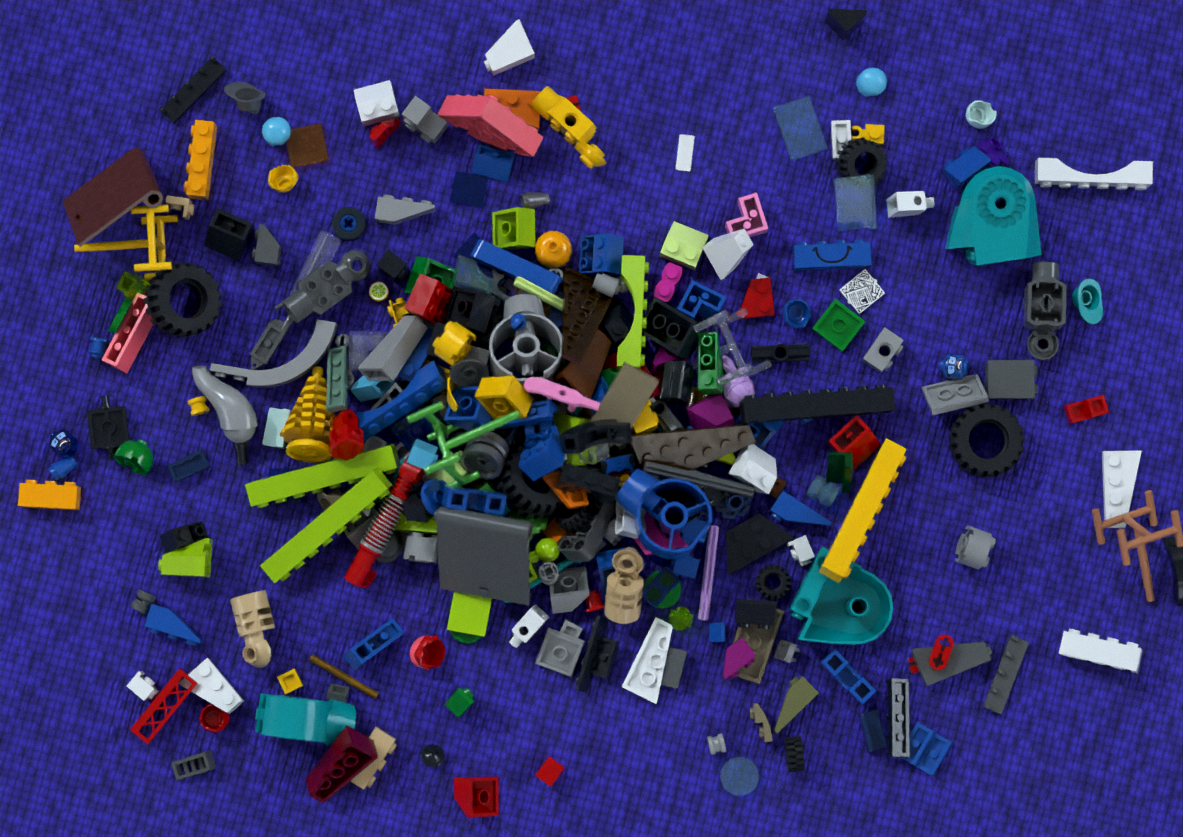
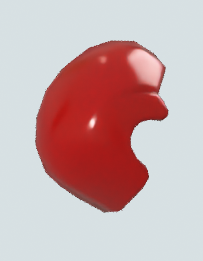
M213 704L207 705L202 709L199 717L202 728L210 733L223 731L230 719V715Z

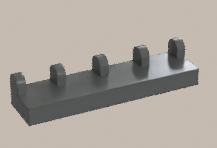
M1014 635L1009 636L982 707L1002 714L1028 647V641Z

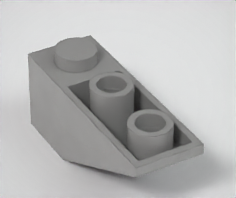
M392 195L378 196L375 221L396 225L435 212L436 207L432 205V202L421 200V203H418L406 197L398 200L394 199L395 197Z

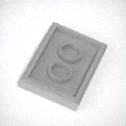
M978 374L965 376L960 380L952 379L922 387V393L932 415L989 402L988 395Z

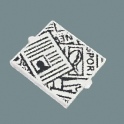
M866 269L839 290L848 300L847 303L851 304L858 314L885 294L876 283L877 280L873 279Z

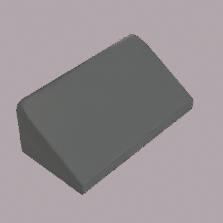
M672 647L668 648L661 685L678 689L687 651Z

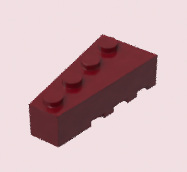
M346 725L307 776L306 783L310 797L325 803L378 758L374 740Z

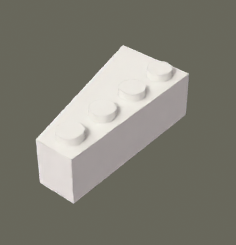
M1075 629L1063 632L1059 650L1060 655L1083 661L1088 660L1100 665H1110V667L1120 670L1127 669L1138 674L1142 656V649L1138 648L1139 644L1127 642L1124 645L1120 644L1118 639L1109 637L1107 640L1099 639L1100 635L1088 633V636L1080 635L1081 631Z

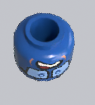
M947 354L945 359L940 362V371H943L945 378L960 380L964 375L967 376L969 361L963 355Z

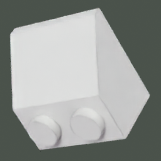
M390 80L354 90L363 126L400 117Z
M754 444L741 448L729 475L743 484L753 486L754 491L758 493L769 494L777 479L776 459Z

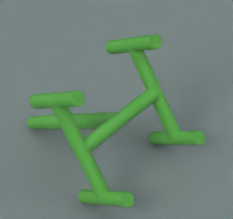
M441 401L407 416L409 423L425 417L432 424L435 432L428 434L427 438L429 442L438 440L444 458L425 467L426 474L429 475L444 469L455 479V481L446 485L461 487L481 478L479 471L464 477L457 472L454 463L462 460L461 455L458 452L451 456L449 449L520 418L519 410L499 417L447 442L445 435L460 429V427L452 424L445 426L433 415V413L444 409Z

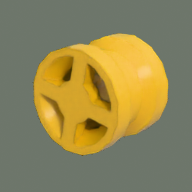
M205 396L187 401L188 405L191 406V416L202 415L210 411L209 407L206 406L207 399Z

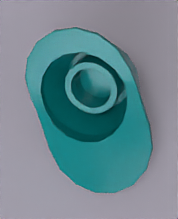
M1085 279L1074 290L1072 302L1079 309L1083 320L1089 324H1097L1103 316L1101 288L1094 279Z

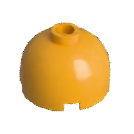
M559 231L543 233L535 244L537 261L548 269L565 266L572 256V244L569 238Z

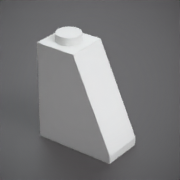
M520 20L515 21L485 54V67L488 72L492 71L493 76L535 58L534 51Z
M744 228L713 238L702 248L720 280H723L737 267L751 249L753 243Z

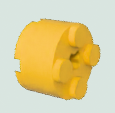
M449 321L444 328L445 332L441 337L438 336L432 346L435 347V355L453 366L456 362L462 361L467 357L473 347L470 343L472 340H476V335L459 323Z

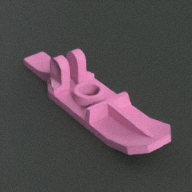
M530 377L525 380L523 386L527 392L538 393L548 397V400L552 398L569 404L567 409L570 412H574L576 407H587L598 411L600 402L584 397L577 390L543 378Z

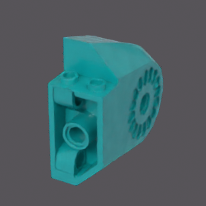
M996 166L984 169L974 175L963 191L959 206H955L945 249L968 247L966 259L972 265H984L1041 255L1035 194L1029 181L1023 174L1011 168ZM999 198L1000 205L997 208L995 203L996 200Z
M821 547L788 610L792 612V617L800 621L805 619L797 640L854 645L875 640L886 630L892 619L893 603L888 588L874 574L862 569V566L852 561L849 565L852 568L847 579L843 578L840 583L819 573L829 552L828 549ZM853 602H857L860 605V610L857 613L852 610Z

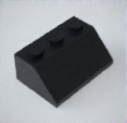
M654 297L644 317H647L646 329H642V334L677 356L690 360L698 345V322L659 298Z

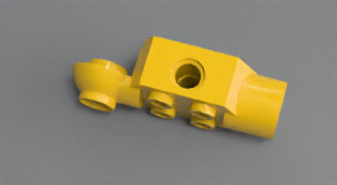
M546 86L536 96L530 106L547 121L549 120L551 122L550 126L557 133L559 131L565 135L564 139L570 145L575 144L574 148L581 154L580 160L587 167L592 169L594 166L599 167L607 164L603 158L605 154L595 144H587L596 133L597 127L567 98L558 95L549 86ZM571 121V122H573L575 125H573V126H568V125L566 124V122Z

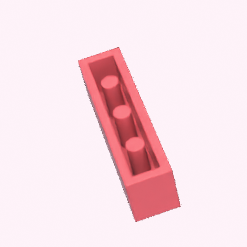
M138 292L102 358V361L125 373H128L153 326L150 321L152 319L151 315H147L145 309H148V305L144 304V298L147 296Z

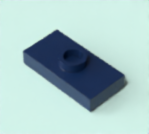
M203 449L167 465L175 483L211 467Z

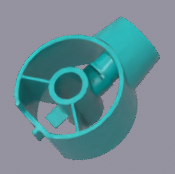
M261 693L259 708L257 707L255 719H257L255 733L281 738L324 742L326 745H332L346 725L355 729L356 710L353 704L337 699L322 701Z

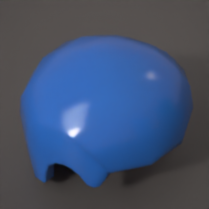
M800 299L788 301L782 310L783 320L792 328L805 327L811 319L810 307L805 301Z

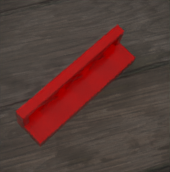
M179 668L130 731L149 744L198 682L187 675L185 670ZM184 677L191 683V686L187 690L179 691L178 683ZM170 694H177V703L173 706H167V697ZM167 708H172L167 714ZM159 709H164L165 718L162 721L154 722V713ZM152 724L153 733L149 738L140 733L145 725Z

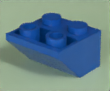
M609 233L581 236L579 272L585 275H597V273L601 275L604 273L609 276L621 275L624 237Z
M555 425L548 429L544 428L539 434L529 437L524 442V449L520 456L521 459L518 467L533 481L563 465L566 453H563L560 434Z

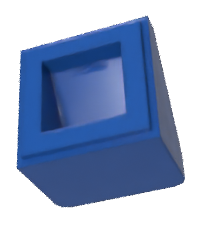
M724 622L709 624L710 642H725Z

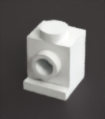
M806 535L786 543L788 547L792 546L793 548L790 552L794 561L798 560L801 566L812 562L811 558L815 556Z
M138 671L127 687L142 700H152L159 692L154 686L155 682L148 676L144 678L145 673L143 671Z

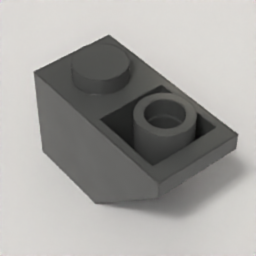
M260 224L259 229L255 231L257 246L253 247L252 259H255V263L259 265L279 267L282 248L264 224Z

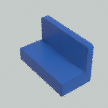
M479 144L474 156L472 173L508 182L516 154Z

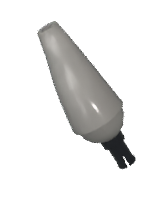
M207 366L192 367L195 385L211 402L218 415L220 428L223 429L224 435L233 442V448H235L236 465L248 464V440L252 438L258 426L256 414L251 403L240 391L212 375Z

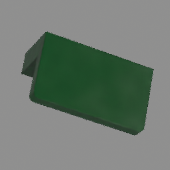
M829 452L826 481L841 482L842 493H850L853 471L852 453Z

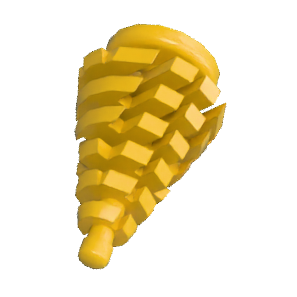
M320 366L312 368V376L306 380L305 387L300 392L301 397H298L285 423V427L280 432V437H283V440L289 443L286 447L287 455L292 459L307 463L325 462L332 457L329 454V432L333 430L335 413H328L326 410L327 381L325 378H322L324 370Z

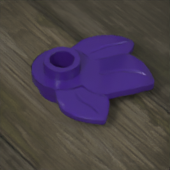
M991 137L985 141L980 140L978 142L979 150L991 159V165L997 166L1000 162L1005 165L1009 164L1006 155L1000 151L1002 145L997 139Z

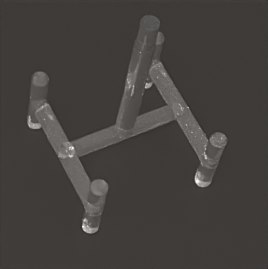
M746 308L731 315L728 314L727 310H724L693 326L696 332L711 325L716 330L721 328L728 344L720 348L721 357L731 352L738 369L718 378L717 380L720 385L736 378L751 377L772 367L769 360L754 367L751 363L745 365L729 330L728 324L748 315ZM698 359L688 363L693 366V370L698 369Z

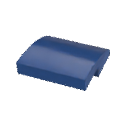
M917 722L909 735L910 757L901 758L929 775L934 776L953 743Z

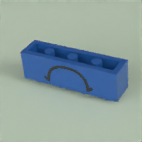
M862 239L854 240V243L838 240L835 241V244H827V241H818L813 245H808V242H797V245H794L792 248L793 271L870 268L871 266L870 242H865Z

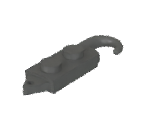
M282 302L277 304L275 310L284 307ZM289 314L284 322L276 319L269 322L250 353L251 370L268 364L294 321Z

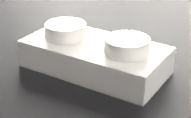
M850 120L831 121L833 160L839 158L837 153L839 150H843L841 146L848 144L847 141L851 140Z

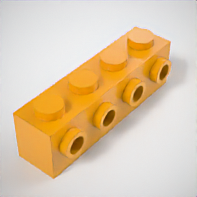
M195 120V125L191 126L193 141L192 144H189L188 154L191 155L190 162H187L186 165L188 181L184 183V192H186L190 199L209 201L217 125L214 121Z

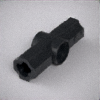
M809 344L751 346L752 363L809 361ZM782 349L785 352V357H776L775 351Z

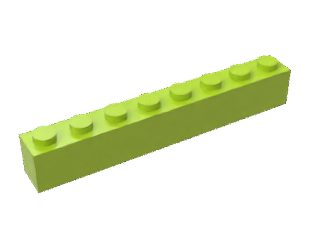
M391 444L365 451L347 461L339 458L252 481L245 484L251 507L257 505L258 508L269 506L268 502L275 500L277 504L287 501L286 497L293 496L296 499L305 496L304 492L312 491V494L322 492L323 487L330 486V489L341 487L342 482L348 481V484L359 482V478L367 476L377 467L381 472H385V475L394 473L401 464L396 446Z
M377 467L260 565L274 583L279 580L284 582L291 576L289 572L293 568L297 571L305 564L303 560L306 557L311 559L319 552L318 547L321 545L327 546L333 541L332 536L335 533L340 535L347 529L345 525L349 521L354 523L361 517L360 512L362 510L368 511L375 505L374 500L378 497L383 499L389 494L388 489L392 484Z

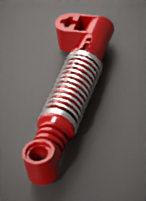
M408 458L399 469L400 478L398 477V482H395L396 487L393 486L389 489L390 493L384 497L386 500H382L384 504H380L382 508H378L379 512H376L375 519H372L373 523H370L369 531H365L366 534L363 535L364 538L361 539L359 544L360 549L344 577L345 580L358 587L368 588L373 583L377 572L371 567L376 558L381 556L382 549H385L383 545H387L385 541L388 542L387 538L391 537L389 534H393L391 530H395L393 526H397L395 523L399 522L397 519L401 518L399 515L403 514L402 510L405 511L401 506H404L403 503L410 497L408 493H412L411 488L414 489L415 487L413 484H418L425 474L424 469L407 463Z

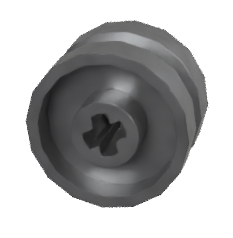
M493 432L485 433L467 442L461 456V465L469 474L479 471L481 475L479 479H495L502 471L504 462L509 454V446L499 435Z

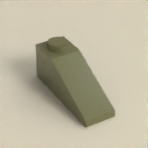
M795 676L788 683L790 687L786 691L773 729L775 733H778L819 693L803 676L799 678Z

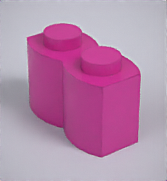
M670 262L664 267L661 281L655 287L654 297L669 304L672 300L674 289L681 279L682 267Z

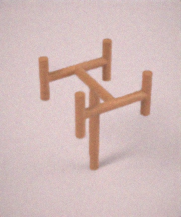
M1151 490L1144 492L1147 504L1145 507L1101 521L1099 509H1093L1092 515L1097 542L1100 545L1105 543L1103 531L1105 528L1125 522L1134 529L1135 539L1128 542L1125 530H1117L1122 562L1125 566L1130 565L1128 550L1137 547L1146 598L1148 602H1152L1155 598L1145 544L1174 534L1176 546L1182 547L1183 534L1178 510L1171 511L1173 526L1154 533H1150L1134 520V518L1148 514L1150 526L1158 525L1153 493Z

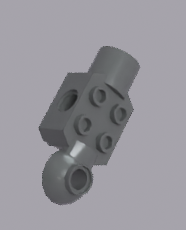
M351 250L342 256L339 265L331 261L325 262L295 284L296 292L282 301L285 310L297 324L311 313L321 315L352 292V281H361L367 277L371 269V262L368 256L359 250ZM354 260L360 263V269L358 271H355L352 268V262Z
M1054 262L1033 263L1032 282L1028 283L1024 288L1023 326L1032 331L1028 337L1027 347L1032 356L1041 360L1050 359L1056 354L1059 343L1054 332L1062 328L1066 323L1067 285L1059 281V264ZM1038 342H1044L1047 348H1039Z

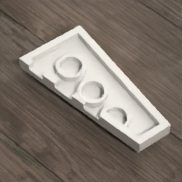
M1142 451L1102 452L1104 520L1129 512ZM1122 522L1108 528H1125L1126 523Z
M655 618L622 685L623 688L657 704L673 629V625L659 618Z

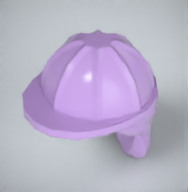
M722 355V367L727 374L723 382L724 399L728 407H739V401L744 399V396L755 395L754 383L750 380L749 376L736 369L732 359Z

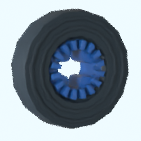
M353 207L341 208L332 219L334 233L345 241L358 239L366 228V221L362 212ZM346 220H348V221L353 220V223H352L353 227H352V228H350V227L345 228V226H346L345 221H346Z

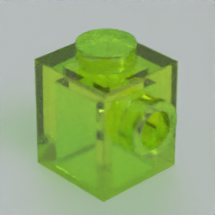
M124 271L116 288L123 292L125 297L133 300L137 292L145 295V289L150 284L140 275Z

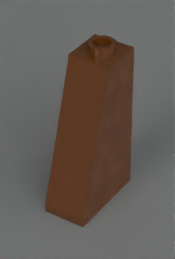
M598 329L580 365L568 360L552 379L557 384L577 390L584 397L591 399L612 342L605 333Z

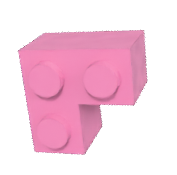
M757 192L738 198L737 203L742 217L726 222L727 234L744 228L749 237L767 233L768 226Z

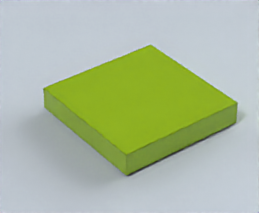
M454 592L447 630L485 637L492 598Z

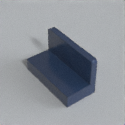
M878 709L859 713L858 716L867 752L886 748L887 745Z

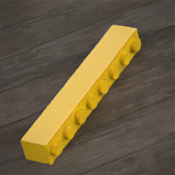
M887 438L885 439L819 573L838 583L843 578L847 579L852 569L849 565L851 561L855 563L860 553L857 549L859 545H864L868 537L865 533L867 529L871 530L875 523L873 519L875 513L879 514L883 507V504L880 502L883 497L887 498L891 490L888 486L890 482L894 483L899 474L896 471L898 466L902 467L906 460V456H904L906 448Z

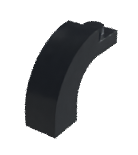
M617 419L583 423L560 434L563 453L581 454L587 448L598 444H630L633 441L630 422H617Z
M1175 536L1164 538L1163 544L1173 572L1172 592L1177 605L1183 606V546H1176Z

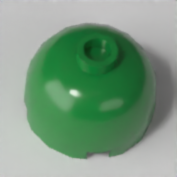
M141 439L124 442L119 446L114 455V459L125 468L127 465L132 468L130 471L140 475H147L153 465V453L148 448V443Z

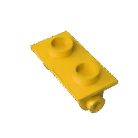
M403 297L396 299V303L389 300L388 312L390 317H394L397 324L404 315L409 314L404 309L406 301L403 300Z

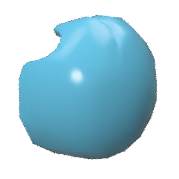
M878 68L865 69L859 74L856 81L858 91L866 97L881 94L887 85L885 73Z
M281 117L268 119L263 124V138L271 146L283 145L290 138L291 128L289 123Z

